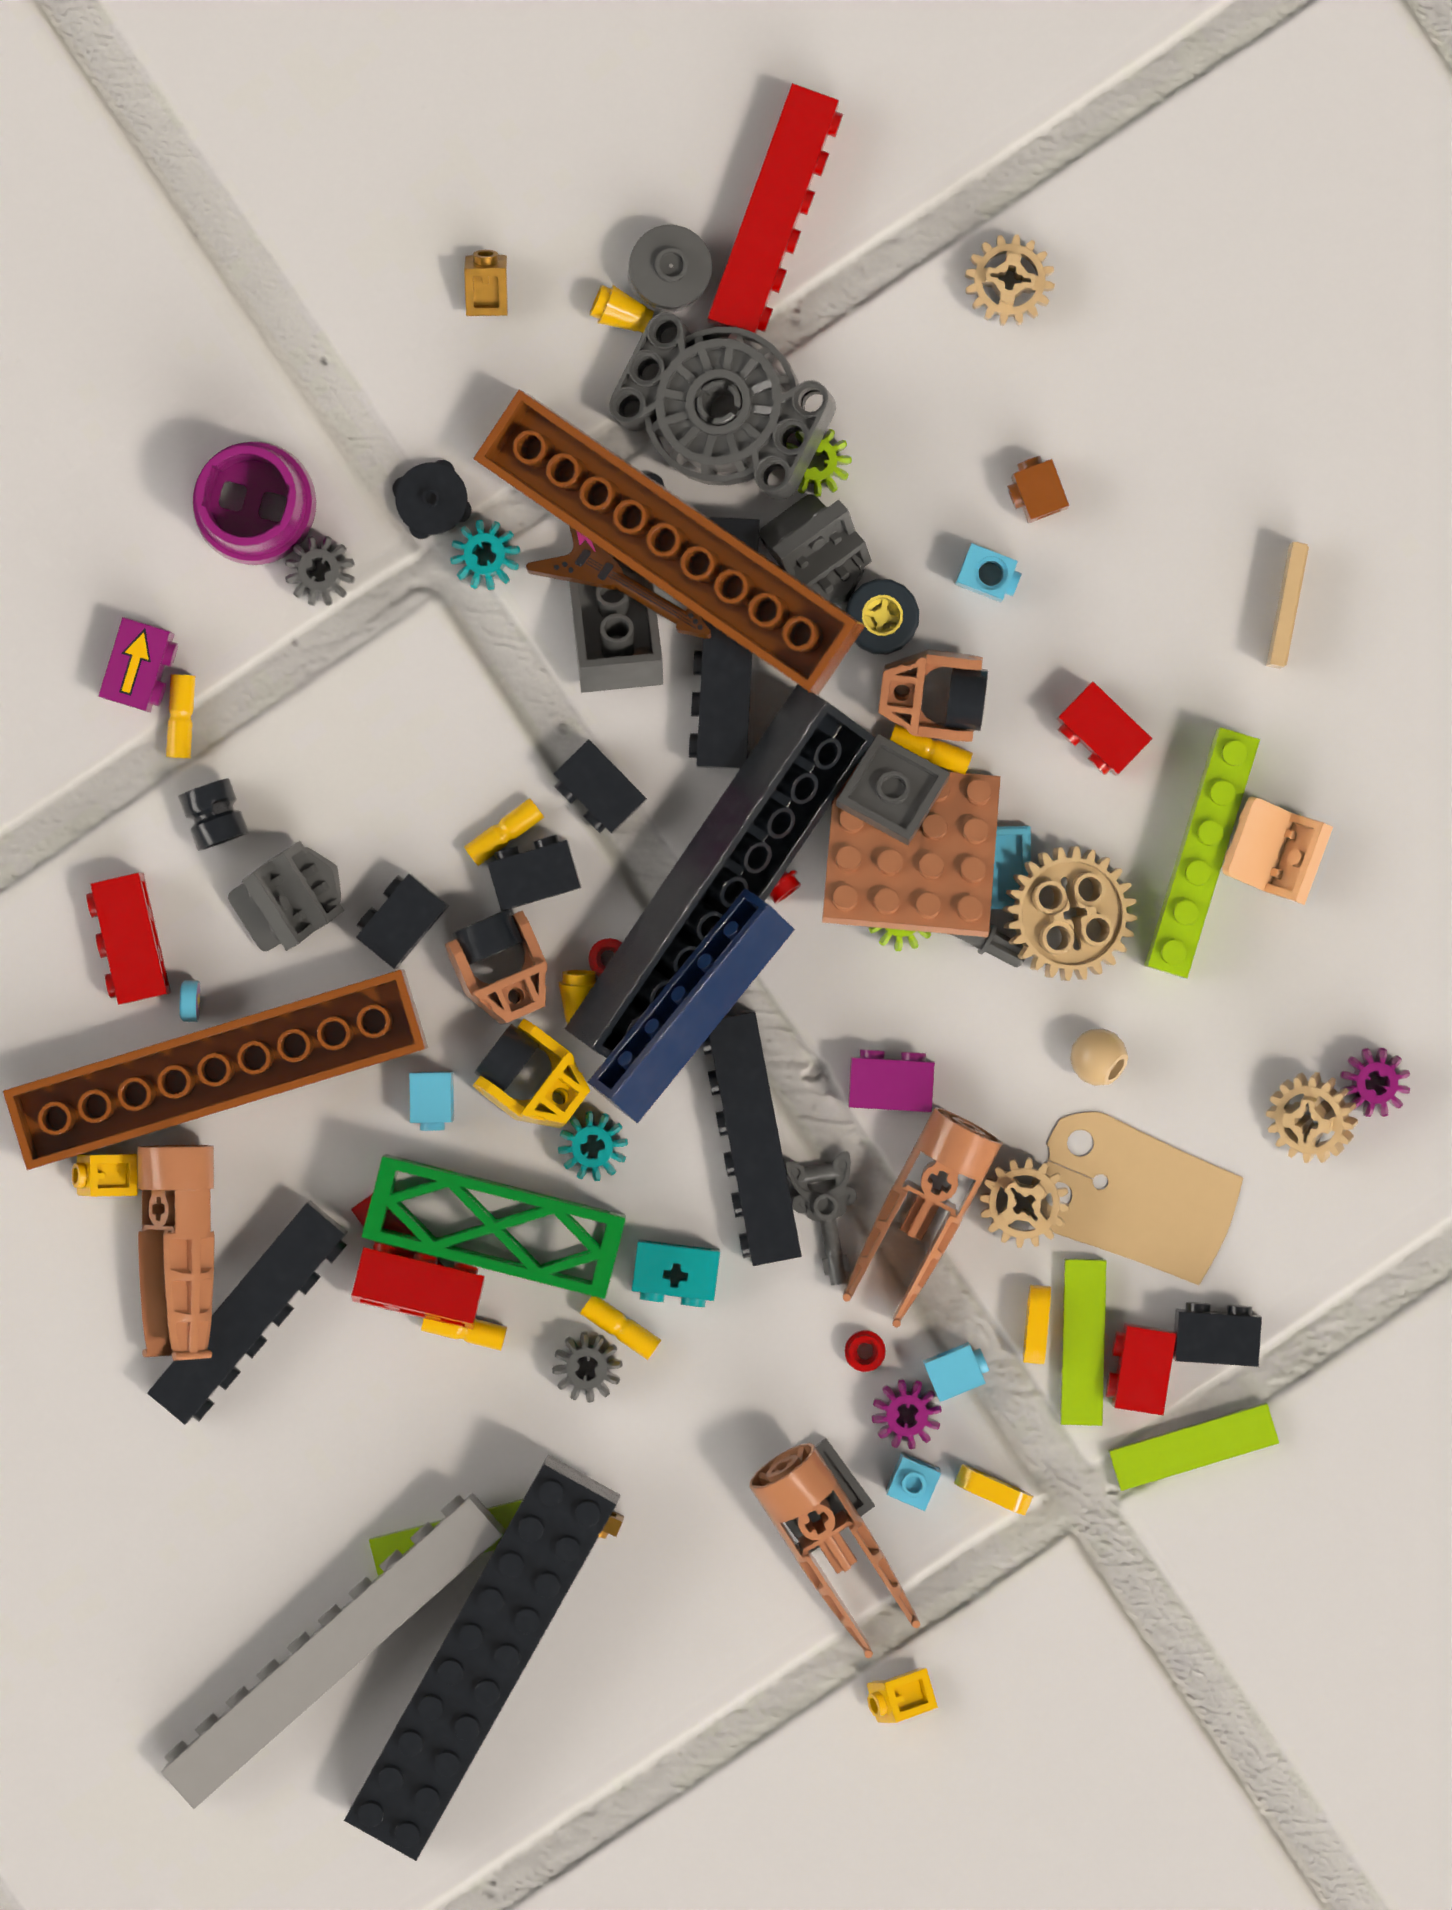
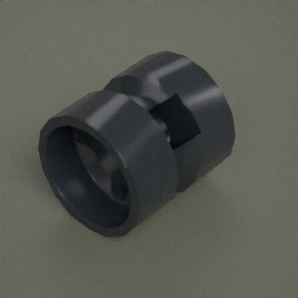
M229 778L200 786L178 796L186 818L194 820V825L190 830L198 851L217 846L249 833L242 812L233 809L232 805L237 798Z

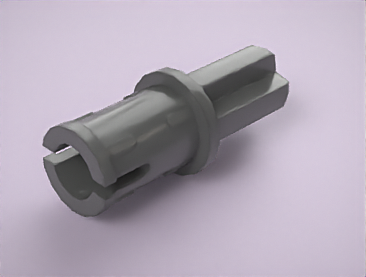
M994 924L989 928L988 937L950 934L978 948L977 953L982 955L984 952H987L1013 967H1019L1025 961V959L1018 958V954L1024 946L1022 944L1010 945L1008 941L1011 938L996 931L997 926Z

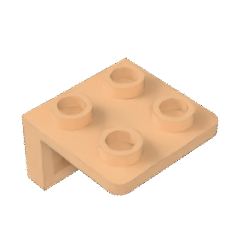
M1251 796L1240 813L1239 823L1233 840L1225 854V862L1222 868L1223 874L1266 893L1305 905L1333 827L1326 823L1291 813L1265 800Z

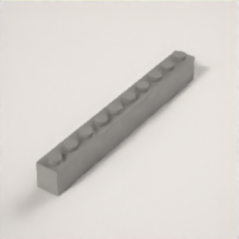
M473 1493L465 1500L460 1495L456 1496L441 1510L445 1517L436 1526L433 1527L427 1522L410 1538L414 1545L402 1555L397 1549L379 1565L384 1571L372 1582L368 1577H365L348 1593L353 1599L342 1609L337 1604L331 1607L318 1619V1622L322 1625L320 1629L311 1637L306 1631L303 1632L287 1647L291 1654L279 1664L274 1658L256 1675L261 1680L250 1691L245 1686L240 1688L225 1702L230 1709L219 1718L212 1713L195 1729L199 1736L187 1746L182 1740L164 1756L169 1763L161 1771L162 1775L193 1809L210 1796L503 1535L506 1529Z

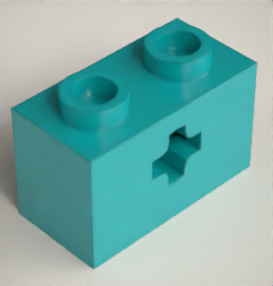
M639 1239L632 1291L640 1292L639 1299L664 1302V1297L667 1295L681 1297V1305L705 1307L706 1300L714 1301L720 1249ZM673 1263L681 1264V1271L688 1273V1278H681L678 1285H672L670 1277L663 1275L664 1270H671Z

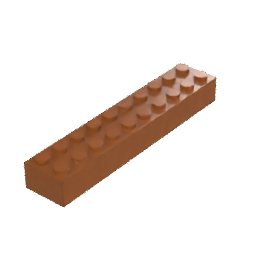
M520 389L473 458L811 693L820 694L865 627L864 624L539 400Z
M400 969L3 1090L26 1169L30 1170L427 1049L428 1045L405 969Z

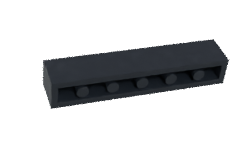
M710 517L711 520L758 551L760 519ZM700 617L710 629L712 636L710 639L703 638V651H694L693 675H701L700 692H692L691 716L699 717L698 733H690L689 758H697V767L740 770L747 759L753 653Z
M750 1012L724 1017L702 1045L704 1055L713 1054L715 1070L708 1071L712 1096L720 1094L723 1111L715 1112L720 1136L728 1135L731 1148L730 1152L723 1153L727 1176H736L739 1192L731 1193L735 1218L743 1216L746 1233L739 1234L743 1258L751 1257L753 1266L802 1257L756 1013Z
M311 1200L308 1201L212 1315L207 1349L211 1350L212 1357L207 1359L174 1360L147 1394L184 1425L192 1418L200 1422L215 1404L209 1397L219 1386L226 1390L241 1373L235 1366L246 1354L252 1359L268 1341L262 1334L272 1322L279 1327L294 1310V1307L289 1302L298 1291L306 1295L320 1279L321 1276L315 1271L326 1259L332 1264L346 1248L347 1244L342 1239L348 1231Z

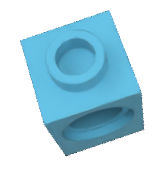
M971 543L955 585L1002 602L1005 594L1014 595L1022 573L1015 571L1018 563L1017 560ZM987 563L998 566L1002 573L1001 581L993 586L984 584L979 578L981 566Z
M453 1072L409 1073L410 1123H420V1131L445 1130V1122L454 1121Z
M969 1342L923 1360L939 1402L986 1384L982 1374L989 1371L988 1365L981 1349L972 1351Z
M901 1452L885 1489L886 1494L925 1511L940 1478V1468Z

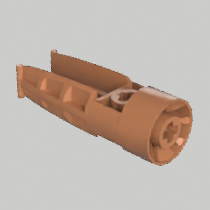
M938 1107L934 1108L873 1224L847 1287L844 1289V1301L848 1302L851 1300L909 1190L917 1194V1197L900 1230L907 1233L910 1237L922 1241L939 1207L947 1210L948 1213L893 1315V1326L898 1328L901 1325L902 1318L921 1292L954 1237L1003 1143L998 1138L954 1113ZM920 1152H923L932 1158L933 1161L929 1162L923 1169L921 1186L910 1180L905 1182ZM939 1171L946 1172L947 1182L950 1185L948 1187L942 1185L940 1190L933 1188V1179L929 1177L931 1173L937 1176ZM960 1173L974 1180L957 1210L956 1204L948 1201V1199L957 1190L958 1175Z
M138 1146V1189L142 1190V1231L138 1232L139 1278L143 1330L147 1348L142 1351L143 1357L172 1356L173 1360L211 1358L212 1352L207 1349L211 1329L215 1235L214 1231H211V1189H214V1146Z
M806 1443L790 1448L773 1458L755 1473L750 1480V1489L793 1553L802 1570L842 1625L860 1645L866 1658L873 1656L866 1637L810 1552L811 1549L818 1545L837 1574L843 1570L846 1572L851 1569V1565L856 1563L857 1559L840 1534V1531L844 1528L849 1527L914 1628L920 1627L918 1617L879 1545L813 1444ZM832 1490H834L847 1511L842 1510L835 1515L833 1514L826 1499ZM814 1510L821 1517L816 1522H812L811 1518L808 1517V1514ZM796 1519L799 1529L803 1534L798 1538L797 1544L783 1524L784 1522Z

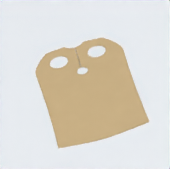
M1101 1112L1077 1113L1061 1118L1046 1144L1049 1147L1050 1153L1046 1174L1050 1177L1059 1172L1061 1178L1058 1182L1069 1186L1072 1192V1199L1069 1203V1211L1058 1213V1216L1065 1221L1064 1226L1060 1227L1053 1224L1050 1227L1052 1231L1058 1235L1129 1258L1200 1285L1229 1230L1243 1177L1174 1148ZM1074 1131H1087L1093 1138V1149L1086 1156H1075L1068 1149V1137ZM1099 1174L1105 1175L1108 1179V1186L1102 1190L1095 1188L1093 1185L1094 1177ZM1033 1177L1031 1185H1034L1036 1182L1040 1180L1038 1178ZM1030 1194L1027 1199L1032 1207L1034 1196ZM1045 1197L1041 1202V1210L1048 1218L1052 1211V1206L1048 1204Z

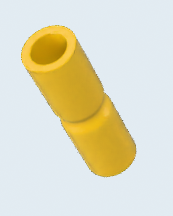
M171 674L170 718L167 727L166 757L191 759L193 727L191 716L194 710L195 676Z
M895 724L890 740L936 766L963 775L966 774L973 752L940 740L913 736L908 730Z
M529 798L504 816L498 824L489 827L465 845L464 848L476 865L480 866L491 858L495 852L507 846L510 840L518 838L545 817L532 799Z
M591 1296L579 1313L607 1333L615 1335L620 1342L647 1360L661 1342L660 1338L634 1320L627 1319L622 1312L601 1298Z
M423 1319L421 1331L452 1339H463L468 1343L501 1351L507 1327L476 1319L474 1328L471 1330Z

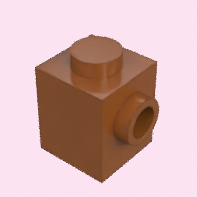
M1037 456L1017 464L1019 471L1013 473L1011 476L1013 484L1008 485L1007 488L1015 509L1023 508L1028 524L1066 510L1070 506L1052 459L1042 462L1041 457Z

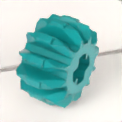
M477 520L476 528L478 534L474 536L464 526L461 532L468 539V542L465 544L459 540H453L451 544L456 550L464 552V555L451 557V564H467L459 570L457 577L463 580L473 572L474 575L470 584L473 589H477L480 586L482 577H485L487 589L489 591L494 590L493 576L498 575L500 580L507 584L510 582V579L503 571L504 567L516 571L519 569V564L507 559V556L519 554L521 552L520 547L515 545L504 547L513 539L514 534L509 530L497 538L501 526L497 521L492 523L489 533H485L484 522ZM483 545H491V551L496 556L492 564L487 560L488 566L479 565L480 559L475 555L479 547L484 550Z
M587 1111L585 1113L587 1126L585 1127L582 1126L578 1118L572 1117L570 1119L571 1125L577 1131L576 1135L568 1130L560 1132V1136L563 1139L572 1141V1145L558 1147V1153H573L574 1157L564 1163L565 1169H570L579 1162L581 1167L577 1172V1178L583 1179L587 1168L590 1167L592 1168L593 1180L600 1181L601 1172L599 1166L603 1165L607 1173L612 1176L616 1173V1169L609 1159L612 1158L618 1162H625L626 1156L614 1151V1147L627 1146L628 1139L620 1138L613 1140L612 1135L618 1133L622 1129V1125L617 1123L609 1131L604 1128L609 1120V1114L603 1113L600 1117L599 1125H594L593 1112ZM588 1135H597V1141L602 1139L605 1148L598 1151V1157H589V1151L584 1153L581 1146L588 1141Z

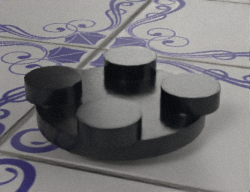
M447 460L419 464L408 470L404 476L399 477L393 483L392 491L395 496L398 514L409 527L410 533L417 539H427L431 535L446 533L459 523L467 521L471 516L472 508L468 502L466 486L461 477L455 472L454 466Z

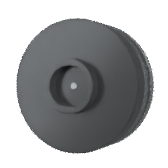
M662 225L646 232L636 242L627 264V279L633 294L645 306L659 312H679L695 304L707 288L712 274V259L704 241L690 229L678 225Z

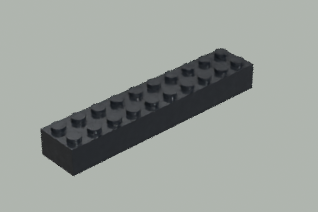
M797 684L564 1029L588 1047L607 1058L744 889H747L763 901L767 899L876 737L828 701Z
M547 1455L344 1819L345 1822L417 1861L614 1511L620 1494L556 1458Z

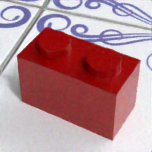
M1093 681L1056 718L1062 724L1057 729L1059 733L1074 747L1079 742L1092 753L1087 759L1103 775H1106L1109 771L1115 776L1118 775L1153 739Z
M1124 1323L1123 1332H1115L1112 1356H1117L1119 1359L1116 1373L1109 1372L1106 1386V1397L1112 1398L1111 1404L1114 1408L1164 1416L1176 1333L1173 1330Z

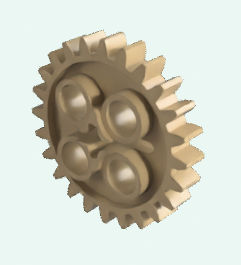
M1074 846L1070 847L1066 857L1063 848L1057 847L1053 849V860L1046 852L1039 853L1038 861L1040 866L1033 862H1025L1024 866L1029 875L1027 877L1020 874L1014 875L1013 878L1020 888L1019 890L1006 891V894L1013 898L1015 902L1014 905L1003 907V911L1013 914L1014 920L1005 923L1004 928L1016 929L1017 932L1008 942L1010 945L1022 944L1024 946L1018 954L1019 959L1033 956L1030 969L1039 970L1045 964V977L1053 978L1059 969L1061 980L1070 981L1074 970L1078 980L1087 979V967L1093 974L1100 975L1102 974L1101 961L1107 965L1116 964L1115 958L1111 953L1113 950L1116 952L1127 951L1126 947L1120 942L1121 938L1134 937V933L1125 928L1126 922L1136 921L1137 916L1127 913L1126 908L1137 902L1136 899L1124 898L1123 895L1132 885L1131 883L1118 884L1116 881L1122 873L1121 868L1107 871L1110 858L1102 857L1095 863V850H1087L1081 858L1079 847ZM1063 877L1067 879L1066 891L1061 885ZM1084 878L1089 879L1093 885V894L1088 900H1083L1078 892L1079 884ZM1045 886L1050 887L1054 893L1053 904L1047 909L1039 901V893ZM1070 908H1075L1077 915L1071 917V919H1065L1064 912ZM1092 919L1097 920L1101 927L1100 936L1095 941H1091L1086 934V926ZM1052 927H1057L1062 935V941L1056 949H1052L1047 943V933ZM1074 936L1079 942L1077 950L1073 948Z

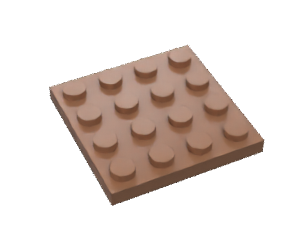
M857 764L832 801L822 923L988 937L1001 776L968 773L963 775L957 772H949L948 782L908 846L836 806L837 799L859 764Z

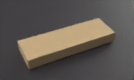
M1293 541L1288 547L1266 663L1267 667L1281 669L1287 665L1309 550L1308 544Z

